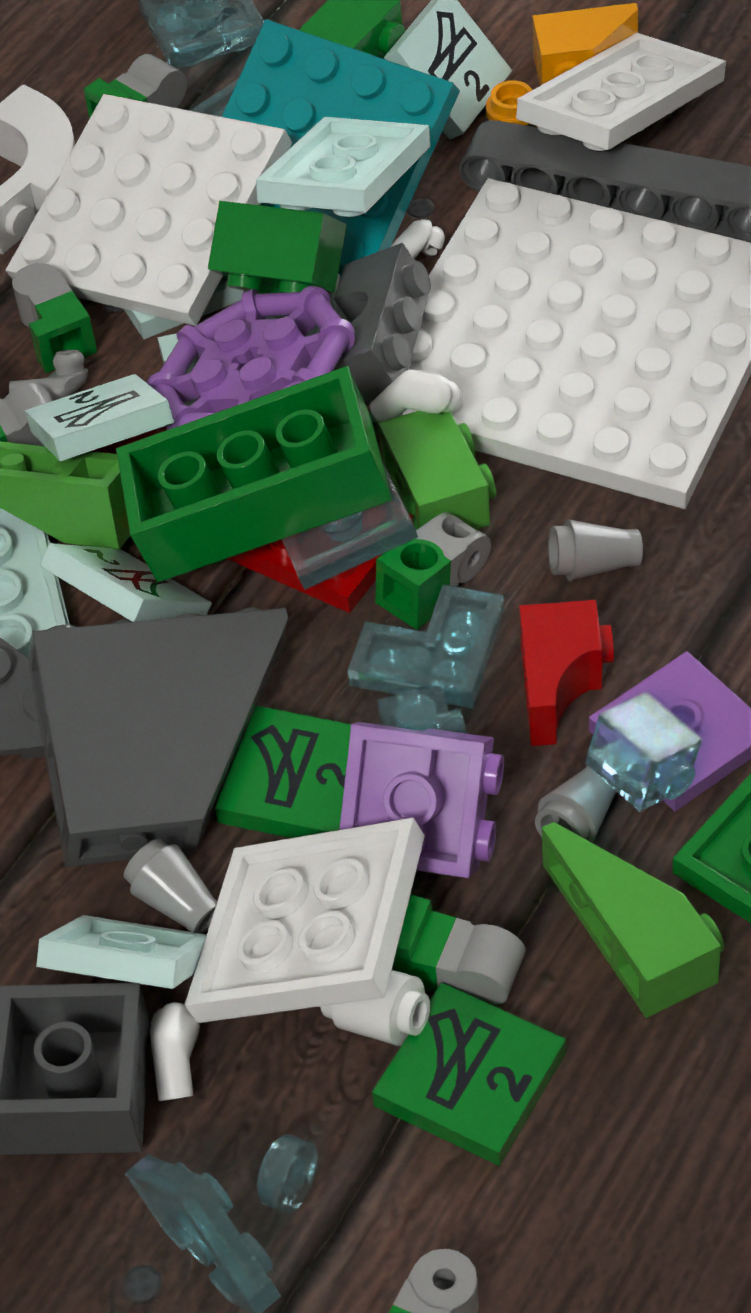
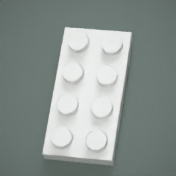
M635 33L517 99L516 119L536 125L537 129L542 133L550 135L562 134L582 141L585 147L592 150H610L617 144L644 130L649 125L671 114L674 110L723 82L726 61Z

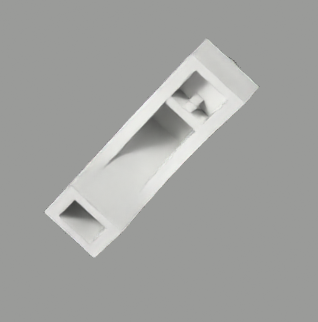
M21 85L0 103V156L21 166L12 177L0 186V254L2 255L25 236L46 196L50 194L60 178V171L75 146L72 126L64 111L50 98L25 85Z

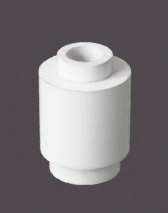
M391 970L384 998L320 1006L322 1014L327 1018L333 1019L335 1026L339 1029L401 1046L408 1034L416 1036L424 1029L429 1018L430 999L425 994L424 985L420 978Z

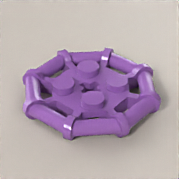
M307 286L301 292L259 294L256 289L243 292L240 301L194 327L186 324L177 332L178 342L160 371L151 375L147 380V384L169 402L174 423L166 425V429L169 430L333 371L342 354L349 351L354 345V327L350 322L340 318L330 304L329 294L322 288ZM271 316H288L278 319H266V317ZM316 325L320 329L319 333L305 337ZM194 359H199L191 373L186 374ZM199 398L191 406L184 405L183 403L189 400Z

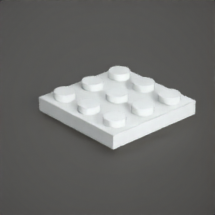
M408 818L234 848L184 1005L197 1023L384 998L425 837L415 819Z

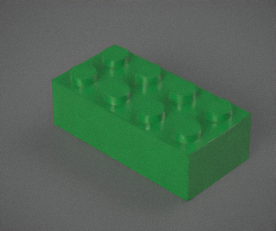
M349 366L116 448L130 536L157 583L392 501L371 417Z

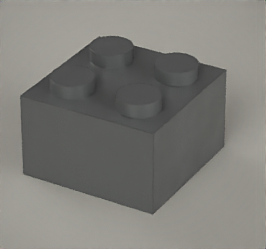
M140 983L0 986V1155L142 1152L151 1023Z

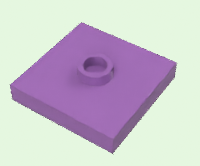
M688 651L589 716V731L674 812L751 759V708Z

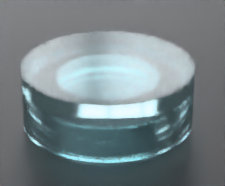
M285 1134L271 1145L261 1164L257 1181L258 1195L264 1205L285 1213H292L302 1204L312 1186L317 1169L318 1152L314 1143L291 1134Z

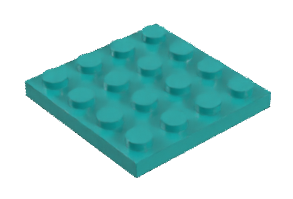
M265 19L222 117L285 129L292 141L291 147L324 117L429 125L430 147L366 213L358 216L344 217L336 215L332 209L309 208L303 210L325 213L347 224L338 271L341 276L345 264L391 247L460 90L453 82ZM261 203V204H260L261 206H269V207H277V208H280V204H270V203Z

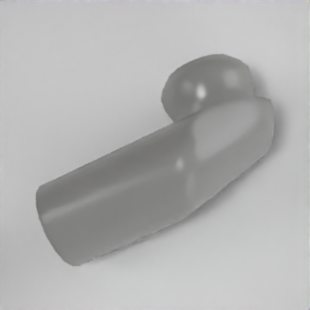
M73 349L57 352L53 359L55 367L53 373L46 378L10 381L9 393L21 385L35 383L44 386L53 401L74 394L86 383L88 377V369L83 366V354L79 350Z

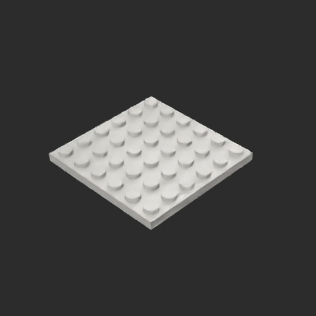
M488 178L429 274L431 290L427 298L421 327L418 331L408 370L439 374L457 384L460 390V400L451 413L457 425L466 423L476 451L686 509L751 375V243ZM370 405L366 406L370 414L371 421L379 423V421L373 416L370 410ZM407 409L400 416L416 412L417 410Z

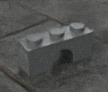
M403 242L345 264L334 297V301L355 331L353 347L342 354L334 370L349 366L366 406L370 405L399 375L408 370L418 331L421 327L427 298L431 290V282L426 268L421 262L413 259Z

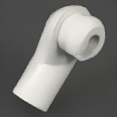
M417 220L408 226L392 243L391 247L403 242L414 260L420 252L430 257L437 254V248H442L445 235L441 228L432 226L430 220Z
M407 370L399 375L370 403V410L379 422L399 417L407 409L432 414L450 412L459 403L460 390L454 381L446 379L442 375L419 370Z
M172 1002L165 1005L153 1015L151 1020L150 1040L159 1101L194 1096L189 1059L199 1034L200 1025L183 1003Z

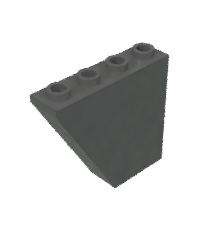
M253 607L242 609L236 613L203 616L196 613H187L170 619L137 622L122 619L112 624L82 627L57 625L47 630L32 631L29 671L65 867L131 860L143 846L155 839H162L168 846L176 844L183 853L197 851L254 709L260 702L279 657L288 622L286 608L263 610Z

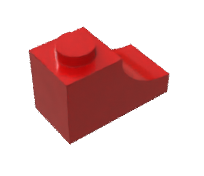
M596 600L519 605L521 653L531 746L557 744V729L565 710L583 693L589 690L602 689V664L614 663L611 625H599Z

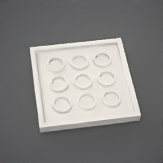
M103 94L60 171V178L50 194L46 196L7 266L6 272L13 280V276L25 266L35 263H46L59 270L77 298L196 326L223 276L208 270L219 201L260 205L261 203L257 201L255 180L290 149L292 141L286 130Z

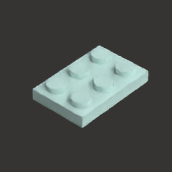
M324 117L255 180L257 201L259 203L280 204V208L302 211L309 208L332 209L336 215L344 217L358 216L366 213L430 147L429 125Z

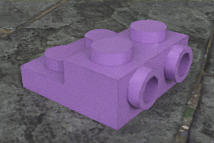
M362 722L351 724L339 830L414 818L425 835L416 870L469 878L479 870L480 861L490 862L493 855L496 839V822L484 819L487 794L498 795L501 788L504 756L492 753L493 737L429 728L419 731Z

